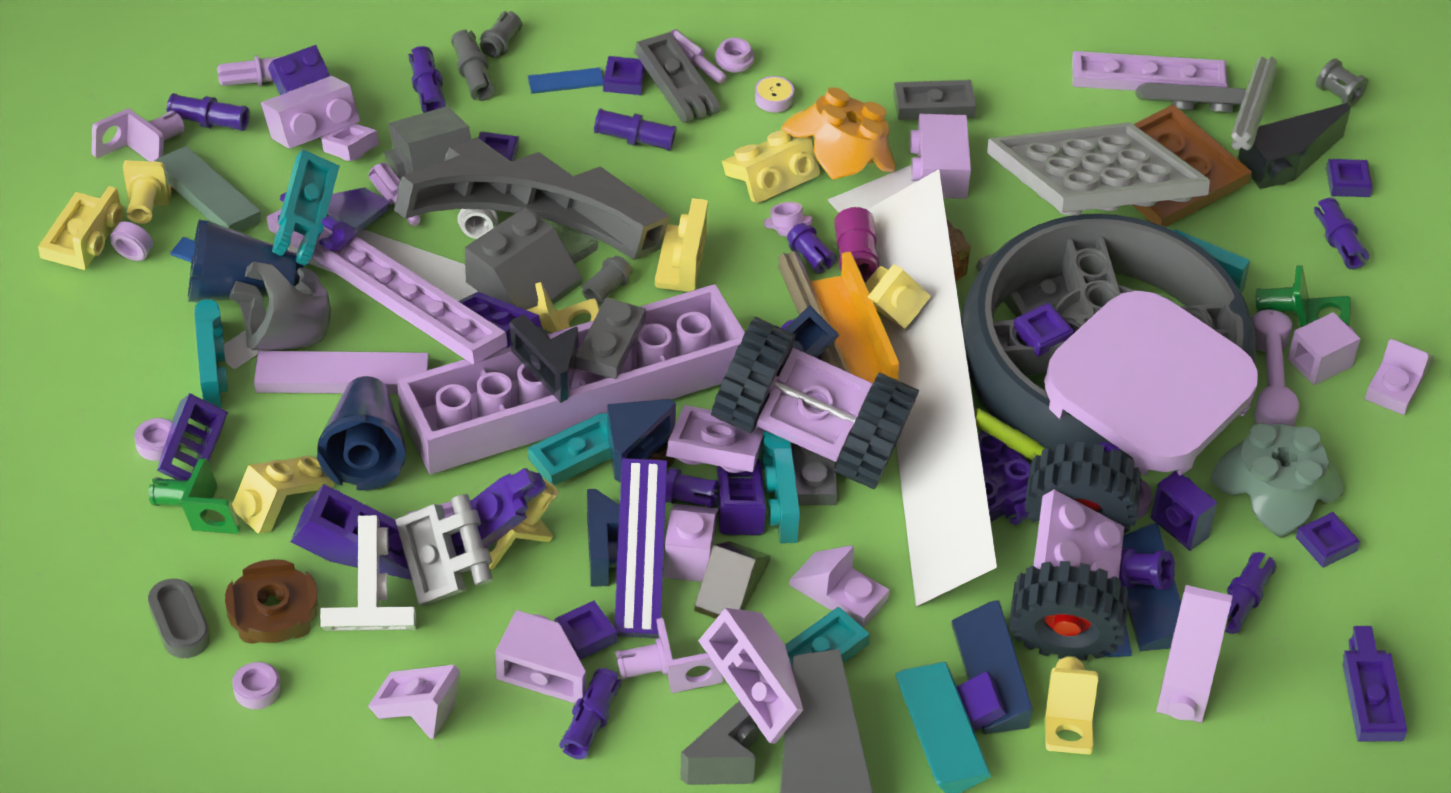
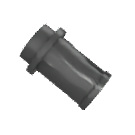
M507 11L502 12L492 28L485 30L481 34L480 48L483 53L492 58L506 54L509 48L508 43L522 28L520 17L511 11L508 14Z
M620 256L606 258L602 263L601 270L582 285L584 297L587 300L596 299L598 306H600L605 298L618 286H625L630 281V275L632 274L630 264Z

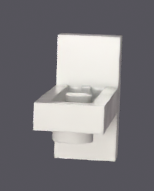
M377 515L358 516V607L321 608V627L324 631L416 630V610L414 607H380V601L388 600V573H380V555H388V528H380V521Z

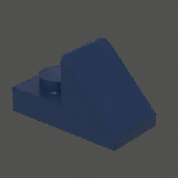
M587 489L591 587L609 586V568H617L619 504L597 489Z

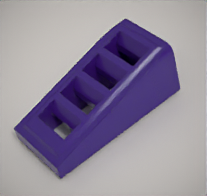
M191 393L180 401L174 415L157 471L175 480L188 481L200 458L207 459L209 463L228 412ZM189 418L206 426L205 431L189 424ZM184 431L201 439V444L184 437ZM181 445L198 453L197 457L194 458L177 450L178 446ZM173 458L192 466V473L171 464Z
M757 459L753 472L732 473L716 465L717 480L719 482L718 508L720 532L723 535L763 534L766 504L760 459ZM728 477H751V478H728Z

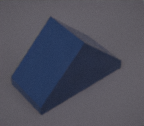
M662 399L607 404V434L614 479L621 482L622 458L647 460L670 438L676 422V403L674 401Z

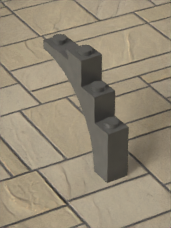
M479 138L449 147L443 162L403 175L398 186V195L394 211L406 219L429 212L453 209H490L517 213L526 207L539 218L582 231L611 245L633 260L661 249L670 219L669 214L601 166L572 176L540 152L511 162Z

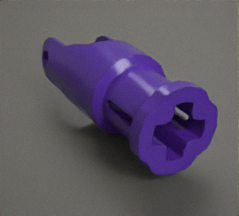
M1122 548L1119 570L1121 586L1132 589L1136 585H1154L1156 589L1168 590L1172 586L1175 578V561L1170 551L1158 550L1155 554L1138 553L1133 548Z

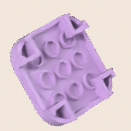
M1133 291L1122 293L1108 301L1057 348L1049 360L1044 382L1045 390L1050 399L1049 409L1059 419L1067 412L1133 457L1134 468L1138 467L1144 476L1147 475L1148 470L1161 472L1177 470L1180 476L1193 467L1196 456L1238 415L1244 417L1251 405L1257 387L1258 371L1252 358L1238 345L1172 301L1155 293Z

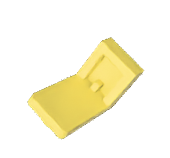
M895 264L889 270L883 266L878 267L865 283L869 292L868 298L874 303L877 313L904 329L919 314L922 307L931 297L915 280Z
M312 456L248 465L232 506L235 513L258 534L271 532L286 495L317 491L323 484L334 488L336 483L322 472L318 459Z

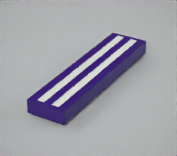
M622 458L614 628L617 631V636L659 638L656 619L661 618L667 473V461Z

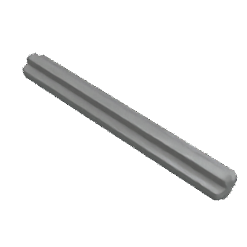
M1261 56L1255 63L1231 134L1233 138L1231 146L1235 150L1241 147L1249 150L1253 146L1277 72L1275 68L1277 61L1272 56L1269 59Z

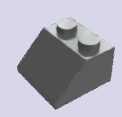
M526 207L465 247L466 283L481 293L525 310L538 305L539 299L535 286L536 283L542 282L553 304L582 284V277L555 229Z

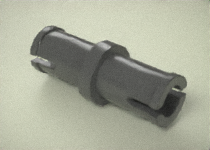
M466 29L460 30L451 39L452 46L455 48L459 59L457 63L459 73L462 77L466 78L471 97L474 100H477V98L479 101L488 100L494 95L495 86L487 71L489 67L487 57L484 53L480 52L474 32L470 30L468 33Z

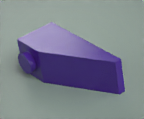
M323 484L305 505L290 542L330 562L358 568V516L377 515L380 521V528H388V555H380V573H388L391 576L412 580L396 520Z

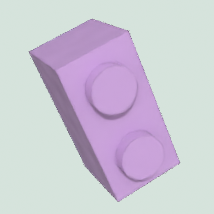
M329 76L261 102L271 138L288 149L360 122L350 84L334 76Z
M919 114L918 130L910 131V154H917V157H912V181H919L939 170L943 198L967 199L971 173L967 115Z

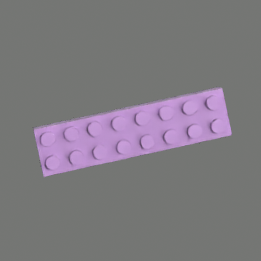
M716 284L640 306L646 308V321L617 379L575 368L568 400L562 403L511 352L510 346L499 350L475 365L464 359L397 379L399 414L429 475L549 438L601 412L603 414L607 413V404L662 399L671 400L720 385L745 332ZM593 321L577 325L579 349ZM573 327L550 333L548 336L552 339Z

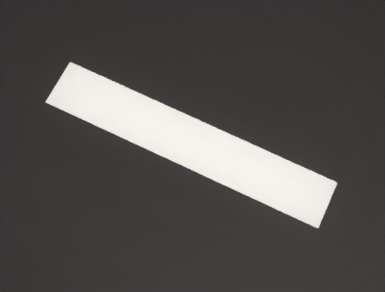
M939 170L868 209L875 221L876 252L880 260L879 267L883 266L889 270L895 264L903 269L931 296L906 329L881 315V322L899 361L898 381L919 390L910 415L896 443L916 607L997 568Z

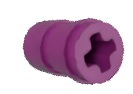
M850 207L838 213L834 220L836 245L840 253L839 269L840 271L842 270V253L851 252L865 283L873 275L880 263L876 252L875 221L872 213L867 209Z

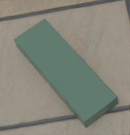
M187 146L154 159V162L164 163L167 183L211 222L238 232L260 222L261 210Z

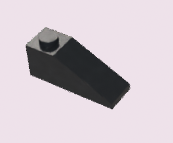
M1348 103L1259 126L1253 146L1249 150L1241 147L1238 160L1252 172L1251 178L1260 190L1294 181L1344 136L1351 107Z

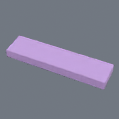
M1073 51V87L1136 91L1138 86L1145 83L1228 87L1226 61Z
M258 351L254 380L255 392L344 393L347 385L353 379L370 376L381 380L386 385L389 394H398L397 379L429 370L428 353Z

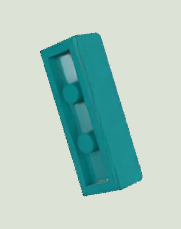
M940 662L905 669L895 673L937 785L945 793H962L992 777L948 664Z

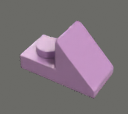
M1390 338L1383 361L1367 389L1365 400L1405 415L1434 360V356Z
M853 546L815 552L789 580V586L831 611L839 606L864 628L888 601L889 589L852 568Z
M455 665L390 672L368 707L379 719L411 716L430 739H434L454 708L460 670Z

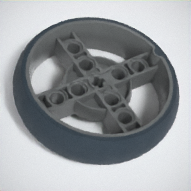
M1080 214L1066 216L1041 223L1018 234L995 252L979 271L967 295L961 318L969 378L984 406L993 417L1031 437L1043 447L1051 448L1053 451H1056L1057 444L1066 443L1069 448H1073L1075 442H1085V448H1093L1094 444L1111 442L1068 412L1059 419L1049 409L1050 399L1047 392L1025 376L1046 374L1049 360L1057 348L1064 342L1062 341L1050 347L1049 352L1037 357L1034 353L1035 348L1028 346L1017 334L1014 328V320L994 321L995 312L1000 304L1013 292L1032 281L1049 275L1063 273L1068 294L1060 300L1055 310L1075 333L1108 301L1122 293L1135 291L1118 285L1114 273L1139 279L1167 292L1185 305L1179 307L1238 345L1252 358L1254 364L1256 362V337L1250 311L1243 295L1225 269L1210 254L1186 237L1155 223L1121 215ZM1119 448L1121 460L1129 457L1133 461V457Z

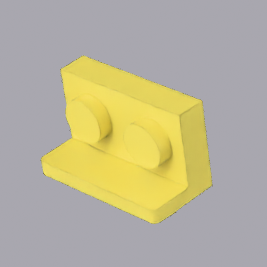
M692 198L689 215L681 214L679 225L667 226L655 276L656 288L686 292L696 290L707 236L708 200Z

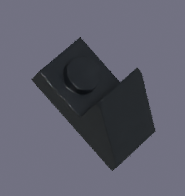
M525 314L510 321L511 352L560 403L568 400L576 368L575 356L579 351L578 327H573L550 339L547 332L540 326L536 327Z

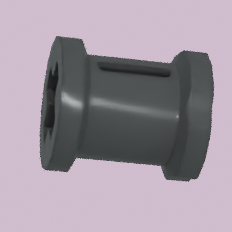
M1334 58L1321 70L1316 80V86L1323 91L1329 90L1342 99V104L1348 103L1351 107L1363 96L1367 88L1368 79L1363 75L1357 77L1342 67L1343 64L1340 60ZM1338 80H1342L1346 85H1341L1338 83Z

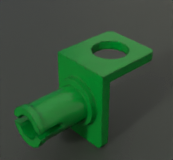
M1303 265L1296 266L1293 287L1256 289L1257 313L1270 309L1280 312H1294L1299 317L1300 327H1303L1320 319L1318 313L1321 310L1335 307L1341 311L1338 317L1346 325L1350 326V297L1309 298Z
M200 458L188 481L162 479L160 477L152 479L153 484L149 486L150 503L153 506L182 507L192 531L237 534L241 526L231 502L226 499H213L217 490V483L207 459ZM211 509L219 512L224 516L225 521L217 522L205 516L207 510Z

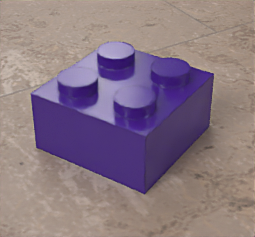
M317 45L274 59L268 67L280 95L330 76Z
M1176 470L1158 483L1150 518L1191 551L1209 538L1217 502L1212 496L1196 486L1190 478L1185 477L1183 474L1179 476Z

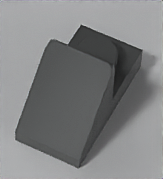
M738 701L681 752L680 779L687 785L749 784L754 781L756 758L747 749L756 740L759 728L741 701Z

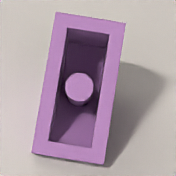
M674 504L670 510L665 541L664 578L702 582L715 542L719 508Z
M516 610L495 651L496 679L572 703L583 698V695L586 693V671L561 625L558 622L549 620L545 616L539 614L531 615Z

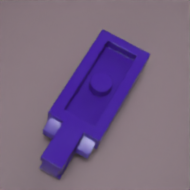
M524 468L514 475L509 473L499 478L470 501L472 509L478 510L481 525L478 526L483 548H488L527 518L525 514L528 510L527 503L547 488L541 473L529 471L528 468ZM460 532L452 534L451 538L456 556L466 553Z
M1353 626V634L1348 641L1350 650H1344L1342 666L1357 741H1404L1407 734V726L1392 655L1386 654L1385 650L1376 649L1372 626Z

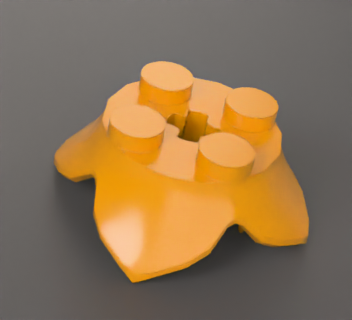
M831 87L827 90L826 95L820 96L809 108L795 113L782 125L781 130L794 137H807V140H810L814 136V152L817 160L832 180L854 175L862 171L868 162L870 164L874 162L884 172L894 173L895 161L888 142L889 126L884 119L887 111L883 106L875 102L863 103L851 98L845 91Z

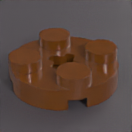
M271 559L250 564L242 570L243 576L237 579L234 585L232 580L227 586L225 593L227 617L230 624L238 631L239 638L243 642L249 644L258 642L277 643L291 638H301L310 632L312 628L311 622L318 611L317 587L313 577L307 571L305 576L301 571L295 570L294 563L286 560ZM276 596L277 601L281 602L275 606L263 605L267 602V597Z

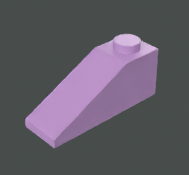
M1188 585L1185 586L1156 712L1170 715L1179 720H1192L1202 723L1232 595Z
M725 608L699 642L769 743H776L803 711L785 644L761 612Z

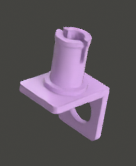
M127 108L93 124L92 155L99 158L127 145L146 160L154 162V159L163 156L164 141L174 136H179L184 132V123L178 113L175 114V111H168L166 114L147 122ZM117 126L115 137L110 142L103 144L102 139L105 132L110 127Z
M663 618L656 619L659 639H655L656 644L616 651L621 680L662 671L663 675L667 674L671 693L719 684L723 681L721 672L707 653L672 659ZM696 666H708L711 668L706 674L698 677L686 675L688 670Z

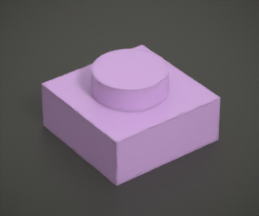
M352 124L321 137L325 153L341 157L346 161L360 159L365 155V152L379 145L377 130L359 124Z

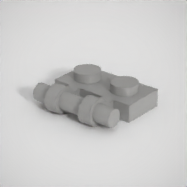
M468 494L458 495L451 499L455 515L445 517L442 505L432 504L395 519L419 605L428 606L466 591L462 573L469 570L472 572L476 586L493 581L489 569V564L492 563L488 548H483L478 526L481 525L478 510L472 509ZM457 532L461 534L466 553L456 556L451 535Z

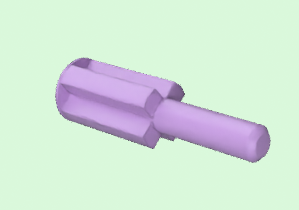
M677 29L670 31L694 67L697 66L718 84L726 81V74L702 56L705 52Z
M387 163L375 165L369 172L370 181L382 197L390 201V205L396 204L400 183L399 178ZM419 215L406 218L411 226H417L421 221Z

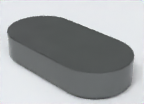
M174 578L160 581L154 585L149 592L148 602L151 615L167 652L178 658H191L202 653L209 644L210 635L207 621L191 585L184 580Z

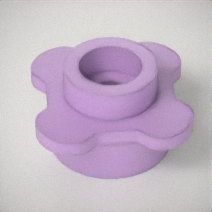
M784 202L771 208V218H767L764 221L765 228L777 230L780 236H787L789 231L797 224L805 223L810 225L812 217L803 215L801 204Z

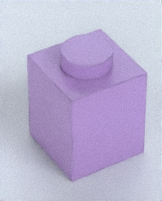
M1333 312L1294 331L1287 359L1313 385H1316L1353 367L1360 338L1350 326L1346 325Z

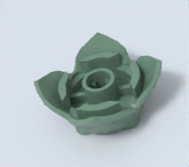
M1257 423L1253 425L1249 436L1221 457L1213 470L1210 480L1225 493L1231 495L1247 493L1250 496L1255 516L1279 538L1301 527L1311 516L1315 502L1318 499L1325 503L1337 501L1344 491L1342 479L1334 464L1328 459L1325 448L1320 443L1319 433L1311 427L1304 426L1298 428L1285 424L1269 425Z

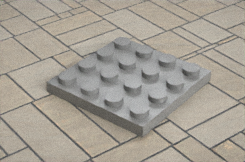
M1132 123L989 138L988 154L1064 215H1079L1083 210L1090 209L1114 211L1119 209V206L1131 204L1153 206L1156 201L1164 200L1187 202L1192 197L1205 196L1209 193L1210 179Z

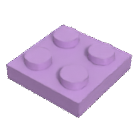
M684 405L669 438L667 456L678 458L681 462L690 465L706 463L721 466L722 469L732 473L753 472L763 446L764 429L756 426L755 430L750 434L712 417L711 410Z

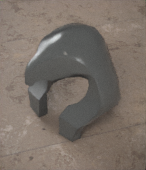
M253 261L247 266L245 277L264 281L269 296L268 308L266 310L263 297L256 286L236 281L231 290L229 299L235 300L240 305L246 326V343L249 349L261 351L299 349L315 345L323 340L331 318L330 299L328 291L322 286L318 276L313 271L300 267L297 271L300 276L299 283L294 287L272 264Z

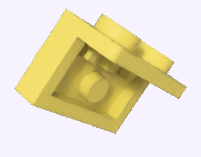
M783 130L771 133L767 136L768 141L759 145L742 146L734 151V156L723 160L722 164L725 175L746 181L752 202L760 203L820 175L811 138L807 140V137H794Z
M108 186L101 198L75 192L39 244L40 258L86 270L93 258L101 254L105 240L113 228H116L123 219L124 208L120 204L118 188Z

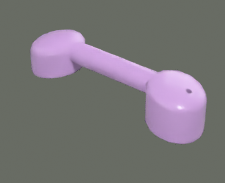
M1262 310L1251 319L1255 331L1256 349L1266 352L1268 387L1263 389L1258 395L1254 412L1256 424L1266 423L1269 425L1285 424L1295 426L1299 411V401L1294 392L1285 387L1282 350L1288 346L1293 324L1290 318L1280 311Z

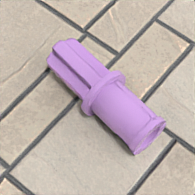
M257 55L254 56L252 61L220 64L217 68L219 83L222 86L257 82L258 87L262 86L264 82L273 81L268 67L272 60L280 57L259 59Z

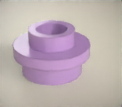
M728 38L724 40L716 51L717 65L732 73L745 71L754 62V53L749 43L741 38Z

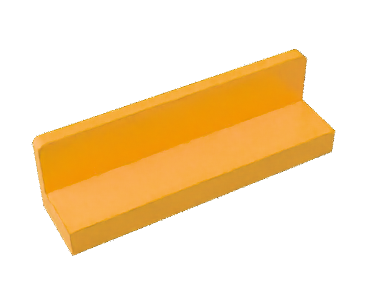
M851 252L842 253L841 276L811 282L830 326L840 335L837 338V342L853 375L872 383V385L879 372L898 380V358L874 303L868 298L869 292Z

